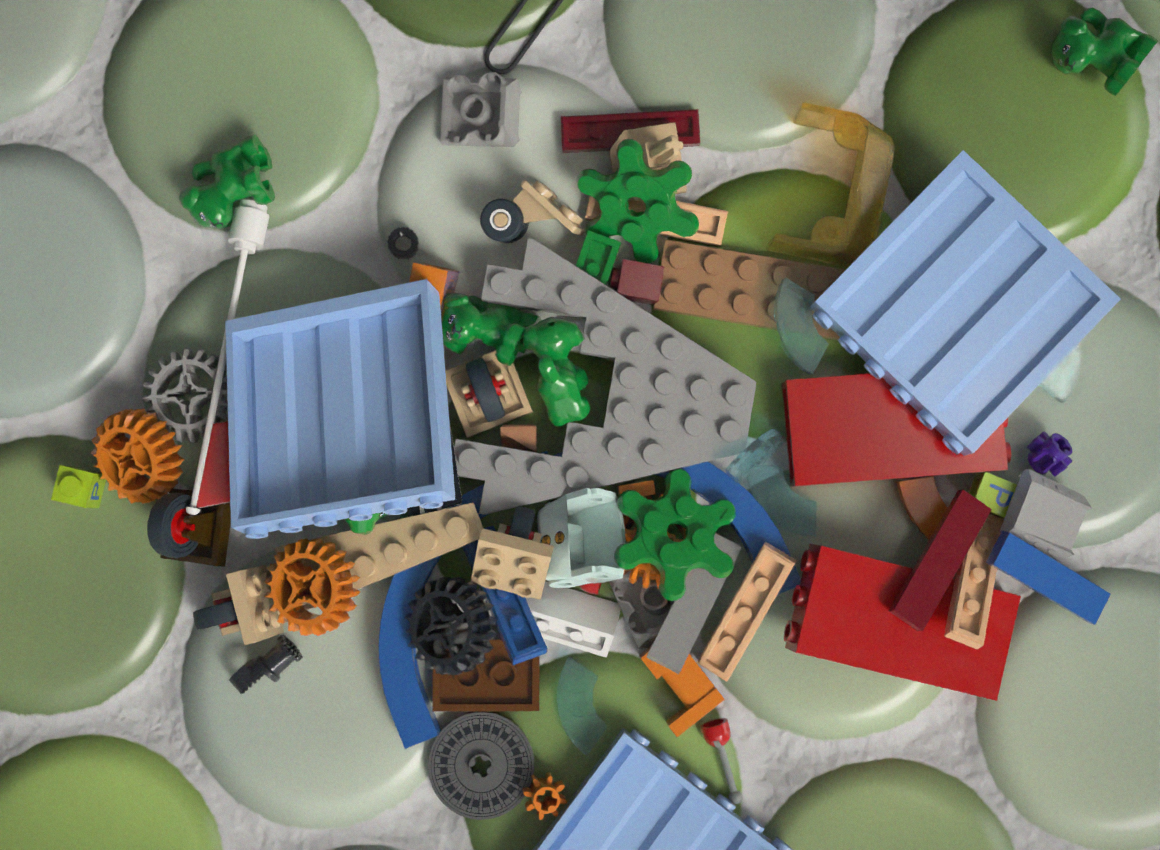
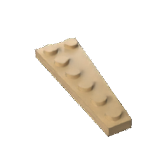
M474 503L376 524L373 531L367 535L356 534L349 530L318 538L323 539L324 543H336L335 552L339 550L347 551L343 561L345 563L350 561L355 563L353 568L350 569V573L360 578L358 581L353 582V588L361 589L479 540L483 526ZM286 545L274 548L276 554L284 551ZM307 558L301 562L305 567L310 566L313 570L321 566ZM311 604L304 606L306 610L314 608Z

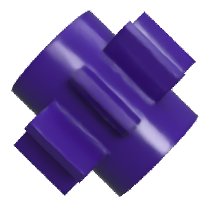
M1043 431L1027 445V448L1031 451L1027 455V460L1030 466L1039 474L1045 475L1050 471L1056 477L1067 469V466L1073 461L1068 457L1072 454L1070 443L1058 433H1054L1049 437Z

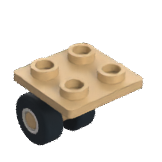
M524 180L520 184L523 187L522 191L513 201L503 198L490 201L483 208L480 216L483 232L489 238L504 243H513L520 240L526 234L530 222L558 219L574 234L581 236L585 232L579 225L583 219L569 206L563 204L559 207L554 202L558 196L538 180L534 184Z

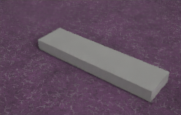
M715 533L714 540L716 546L721 551L729 554L733 562H735L742 547ZM692 569L685 581V594L679 600L674 601L646 657L679 674L727 577L716 578L704 569Z

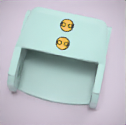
M585 488L565 494L557 500L545 504L538 511V533L542 534L540 543L554 546L546 576L550 587L570 588L623 578L624 569L620 568L614 560L616 548L620 544L626 543L623 514L617 506L618 497L615 492L601 488Z

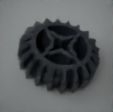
M441 577L439 580L429 581L425 584V588L416 591L417 600H412L408 603L413 613H409L404 617L410 622V627L404 632L412 636L413 640L409 643L408 647L417 648L415 659L425 660L424 668L435 669L436 674L459 675L463 671L469 672L474 670L477 664L487 660L485 653L494 649L489 639H493L498 635L491 630V624H494L498 619L490 617L489 611L494 605L484 603L487 593L476 591V583L465 582V579L461 577Z

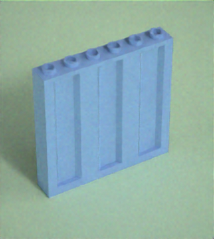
M963 150L809 308L814 312L812 316L820 326L826 330L831 328L840 337L838 342L846 351L853 355L857 353L866 362L864 367L872 376L877 379L883 378L892 387L890 392L897 400L903 404L909 403L918 411L916 417L923 425L931 430L935 428L944 436L942 442L949 450L957 455L961 453L965 456L973 454L1121 298Z
M427 279L225 321L231 528L244 533L247 538L260 539L267 537L268 532L280 530L284 533H295L302 531V526L314 524L318 527H330L336 525L337 520L349 518L353 521H364L371 519L372 514L384 512L388 515H399L406 513L407 508L420 506L425 509H433L443 506L444 501L455 500L440 296L436 288Z
M622 728L533 848V850H793L778 837L774 841L766 837L762 833L765 828L749 815L745 819L734 812L736 806L720 793L716 798L705 790L707 784L692 772L688 776L683 774L676 768L679 762L662 750L658 755L648 747L651 741L639 731L633 729L630 733Z

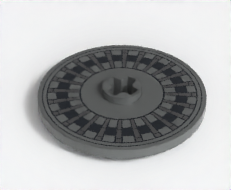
M486 711L467 713L449 722L436 737L428 760L430 782L440 801L454 813L476 820L496 818L514 809L525 797L522 788H530L532 783L531 776L534 775L535 767L531 744L522 729L509 718ZM481 756L483 761L489 760L491 762L487 767L486 774H482L480 770H473L472 766L476 763V757Z

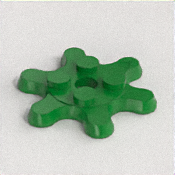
M625 139L617 147L616 154L619 166L615 173L604 175L595 169L588 168L582 170L577 176L576 182L579 190L595 198L599 202L601 209L599 216L588 222L585 232L587 235L589 230L609 238L613 235L622 236L632 244L633 255L637 262L652 264L658 257L659 250L656 239L660 233L670 231L681 237H690L696 234L699 229V219L692 212L681 209L675 200L677 190L690 182L692 169L690 165L681 160L671 162L663 170L651 169L644 162L641 144L634 139ZM631 197L641 198L646 205V210L644 212L629 210L628 199Z
M680 468L671 470L666 475L665 493L659 499L649 500L635 490H626L620 494L617 500L619 511L634 521L637 531L632 540L622 543L614 551L615 563L620 568L626 570L633 569L642 563L654 565L660 574L659 592L663 598L669 601H677L683 597L686 591V576L692 569L701 568L708 571L713 577L725 578L732 573L734 568L732 557L716 546L714 535L718 528L728 525L736 517L735 506L727 499H718L709 505L697 503L690 494L691 476L687 471ZM670 524H678L686 529V536L683 541L674 542L668 537L667 527Z

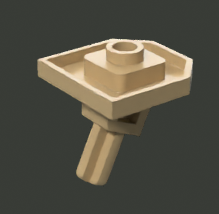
M673 122L624 130L609 150L612 173H615L619 166L616 154L617 147L625 139H634L641 144L643 159L648 167L654 170H663L673 161H682L680 150L683 149V143L678 141L676 124ZM686 185L678 189L676 194L686 193ZM631 197L634 201L642 200L638 197Z

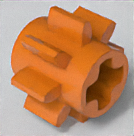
M550 772L546 773L545 778L537 779L535 775H532L533 783L530 788H522L523 794L531 798L524 804L526 810L531 811L536 808L539 820L543 819L544 814L549 813L557 817L558 812L556 809L559 804L567 803L566 797L558 793L565 787L562 780L553 783ZM545 790H549L551 796H546L544 801H540L538 795H544Z

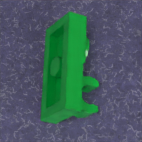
M588 230L576 267L607 285L621 242Z

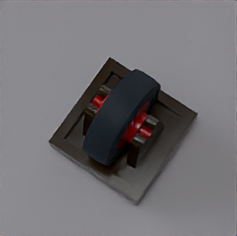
M173 488L169 491V494L163 495L156 501L148 518L147 535L151 547L156 553L161 554L160 558L225 567L231 527L230 502L198 508L200 512L197 515H190L186 512V507H190L193 492L191 490Z

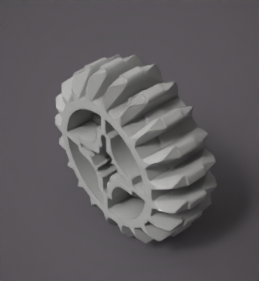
M184 348L182 358L178 352H170L171 363L160 358L158 360V365L161 367L160 372L154 369L148 370L150 376L155 379L153 383H143L144 388L151 390V395H144L141 399L143 402L152 403V406L145 410L147 413H156L158 422L167 421L166 429L168 432H176L174 435L175 441L183 442L188 437L190 443H197L199 434L202 438L204 437L208 415L198 421V418L202 417L203 406L211 401L213 389L201 386L199 376H196L195 368L204 369L215 382L219 357L212 354L207 358L206 351L198 349L194 356L191 349ZM225 365L224 375L227 373V365ZM183 371V373L180 374V380L177 387H175L172 390H167L171 380L178 373ZM224 376L222 380L214 424L220 423L221 419L228 421V414H226L228 409L227 376ZM191 390L204 394L197 395L191 398L190 401L178 398L185 396V394H190ZM166 403L179 404L182 415L186 416V424L180 423L171 415Z

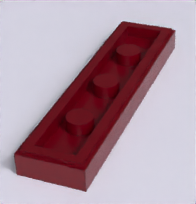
M699 109L561 116L562 153L609 151L624 130L673 122L676 124L678 141L683 143V147L700 146Z
M963 489L956 492L891 605L890 613L915 630H924L990 514L991 508Z

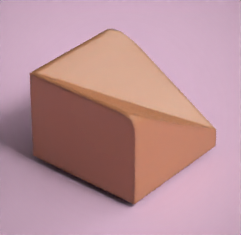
M502 425L500 427L502 447L537 453V427L535 425Z

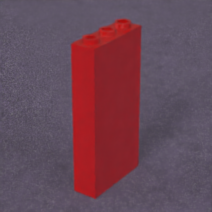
M871 374L793 379L785 380L781 383L790 487L1008 470L1007 463L1011 462V447L1009 442H1005L1004 428L1008 426V418L973 454L963 456L961 453L957 455L949 450L942 442L944 436L935 428L931 430L923 425L916 417L918 411L909 403L903 404L897 400L890 392L892 387L883 378L877 379Z
M809 544L808 550L804 551L801 558L800 568L803 571L800 585L795 587L792 596V605L795 606L792 620L787 622L784 629L783 637L786 642V649L807 656L997 701L1020 603V595L993 589L984 645L979 649H975L944 636L955 579H952L924 630L917 631L889 612L891 605L913 568L821 545Z

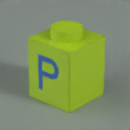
M59 465L51 500L83 508H99L106 480H99L102 476L100 472L75 466Z
M977 472L968 493L991 508L990 514L1004 519L1017 484L988 472Z

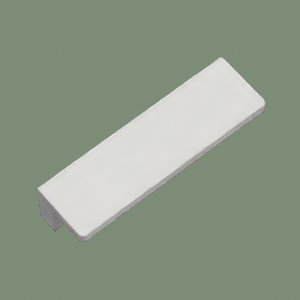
M546 581L541 600L531 597L526 598L544 639L607 658L621 611L619 603L569 588H553Z

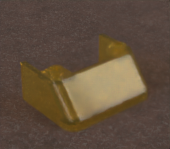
M802 102L794 117L793 124L830 131L835 142L840 147L857 151L844 218L826 216L818 220L812 229L810 240L775 233L768 243L767 250L849 267L878 237L895 144L890 135L857 113Z

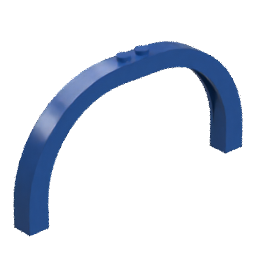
M545 451V452H542V453H541V454L549 455V454H548V451ZM563 452L557 453L552 456L562 457ZM709 462L680 468L687 471L691 476L692 484L690 490L711 504L718 499H727L733 503L736 509V517L730 525L742 541L752 564L766 542L791 557L779 530L765 509L735 479ZM669 471L654 475L666 478V475L669 473ZM484 484L461 496L462 503L452 507L474 503L479 518L482 519L487 516L479 514ZM442 555L393 576L380 622L379 664L383 690L391 716L405 749L436 737L441 732L436 715L432 712V705L420 675L418 660L415 659L416 648L408 647L413 639L411 635L404 632L410 627V622L404 617L409 613H413L408 603L412 600H417L415 592L425 588V584H427ZM795 566L778 594L800 585L801 579Z

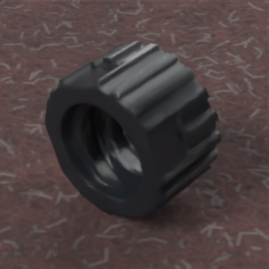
M398 227L390 233L387 243L391 254L395 258L409 260V258H413L416 255L419 240L412 229ZM400 237H407L411 240V246L406 251L399 250L395 245L396 240Z

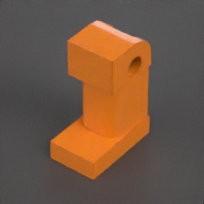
M651 645L639 654L641 660L656 679L661 676L685 705V707L666 721L669 728L678 737L725 699L690 654L680 673L677 674L646 657L652 647Z

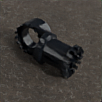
M281 634L277 638L278 643L264 656L258 655L255 659H251L230 677V683L242 695L248 690V686L251 688L252 684L257 683L256 680H260L264 675L273 682H277L281 678L280 674L292 662H299L303 658L300 650L296 649V645L292 647L293 642Z

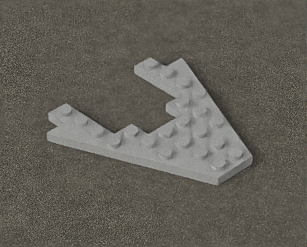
M528 238L522 270L487 264L481 296L483 302L586 319L583 333L585 339L582 341L580 354L615 359L604 427L569 422L562 457L456 439L454 453L458 476L485 481L479 514L487 515L516 508L517 506L520 507L562 497L565 494L585 488H600L745 453L756 381L534 239Z

